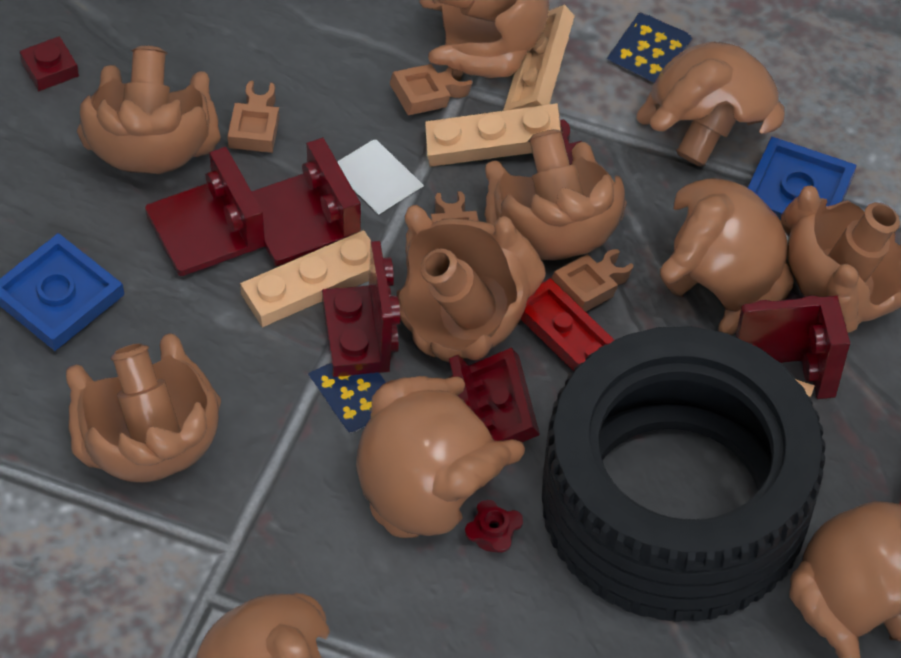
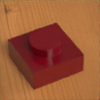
M60 36L19 51L21 63L38 91L79 77L77 63Z

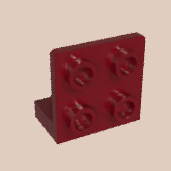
M323 137L306 143L307 162L302 164L303 174L252 191L263 211L265 248L276 266L284 265L361 231V203Z
M227 147L209 152L211 172L205 174L206 184L145 206L146 215L179 276L188 275L265 247L263 211Z
M370 241L368 286L322 290V304L333 377L390 372L391 353L399 351L396 325L400 324V306L398 296H392L390 286L394 285L393 263L391 257L383 258L380 241Z
M811 295L801 299L782 301L759 300L742 305L736 338L759 347L779 363L802 361L805 380L807 382L812 381L813 385H815L816 398H836L850 346V339L838 295L826 297Z

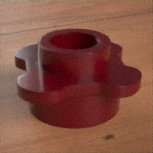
M483 500L477 505V515L474 521L466 524L465 535L468 540L476 542L485 551L506 552L511 548L514 531L520 529L523 525V517L516 510L506 511L497 507L493 500ZM491 523H496L499 527L491 528L489 525Z

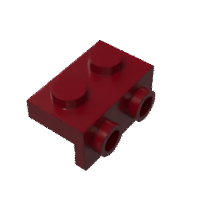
M512 347L469 366L459 354L449 358L453 375L448 378L458 376L463 378L465 382L464 391L458 397L483 421L494 441L516 440L525 442L540 435L520 357Z

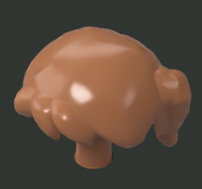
M419 0L423 8L442 11L443 25L446 32V45L439 46L429 52L428 59L430 63L446 65L468 75L485 78L509 77L520 68L526 53L536 45L543 34L549 12V0Z
M708 42L682 51L665 66L653 84L646 102L637 112L636 119L642 125L650 124L652 129L660 132L666 131L680 120H693L676 151L678 156L701 167L707 166L705 164L720 136L722 135L727 138L736 120L747 123V125L763 122L759 133L760 135L777 130L783 124L785 108L779 101V92L772 76L760 61L739 46L723 42Z
M137 46L131 50L133 52L130 83H122L120 70L116 66H105L100 74V85L91 98L90 95L86 97L80 105V125L77 128V134L83 146L87 150L94 151L100 159L122 171L152 174L167 173L185 165L192 157L208 155L209 152L215 149L221 138L218 128L219 119L209 93L210 79L208 74L203 71L197 72L191 77L190 85L187 88L169 93L170 87L164 85L165 55L168 53L160 47Z
M557 129L536 133L528 140L537 169V174L532 175V177L510 175L502 164L496 160L487 163L485 166L486 177L489 181L485 207L487 223L495 225L499 217L503 216L511 219L515 228L530 241L541 260H563L573 256L588 254L597 249L608 240L620 221L623 220L627 205L621 177L615 175V182L613 181L608 172L595 161L593 151L588 143L579 142L572 149L573 162L572 165L569 164L562 136L564 132Z
M725 179L699 180L682 187L676 193L673 209L679 210L688 207V214L674 240V253L660 268V277L667 288L674 295L684 297L683 294L697 283L702 284L713 292L725 308L724 317L719 323L718 331L733 336L737 332L742 305L759 300L782 301L787 298L793 288V274L786 261L788 255L787 237L782 222L777 215L749 188Z
M812 185L805 186L801 190L800 195L788 204L781 215L785 234L789 237L788 263L804 297L811 295L819 297L838 295L848 333L857 330L861 322L874 320L901 308V245L895 242V232L900 227V219L896 211L889 205L874 202L869 204L864 212L859 206L848 200L826 207L827 199L820 198L817 189Z
M411 205L405 214V222L408 226L405 249L407 278L404 286L397 291L396 295L399 300L400 319L405 327L412 332L414 343L424 354L437 357L446 362H450L449 358L458 354L462 359L479 360L485 357L491 348L505 341L514 331L524 313L528 298L536 292L545 278L544 264L530 241L515 228L511 219L506 216L499 217L495 225L481 221L454 218L433 222L423 208L418 205Z
M169 333L163 336L159 345L161 361L155 364L151 362L148 352L149 346L132 344L118 349L110 358L114 362L118 377L93 381L80 365L76 364L66 369L67 384L71 390L68 424L71 435V449L74 456L86 466L102 469L115 478L129 482H151L187 469L194 465L208 450L217 432L221 398L198 365L185 354L181 341L176 335Z
M417 376L391 380L383 384L372 397L371 419L361 434L356 468L363 495L370 502V510L373 517L392 536L415 538L420 535L434 536L448 533L463 519L460 511L463 503L477 490L484 487L490 480L500 474L503 467L518 462L524 455L525 447L520 441H494L483 421L458 397L465 387V382L461 377L456 376L442 379Z
M873 501L832 517L814 533L805 549L802 562L791 575L789 592L791 601L801 611L804 620L835 648L839 658H860L859 637L869 633L882 623H884L890 634V640L901 641V504Z
M303 593L258 596L235 607L218 619L204 636L198 648L196 658H322L318 651L316 639L317 637L327 639L330 633L326 623L325 612L319 602Z

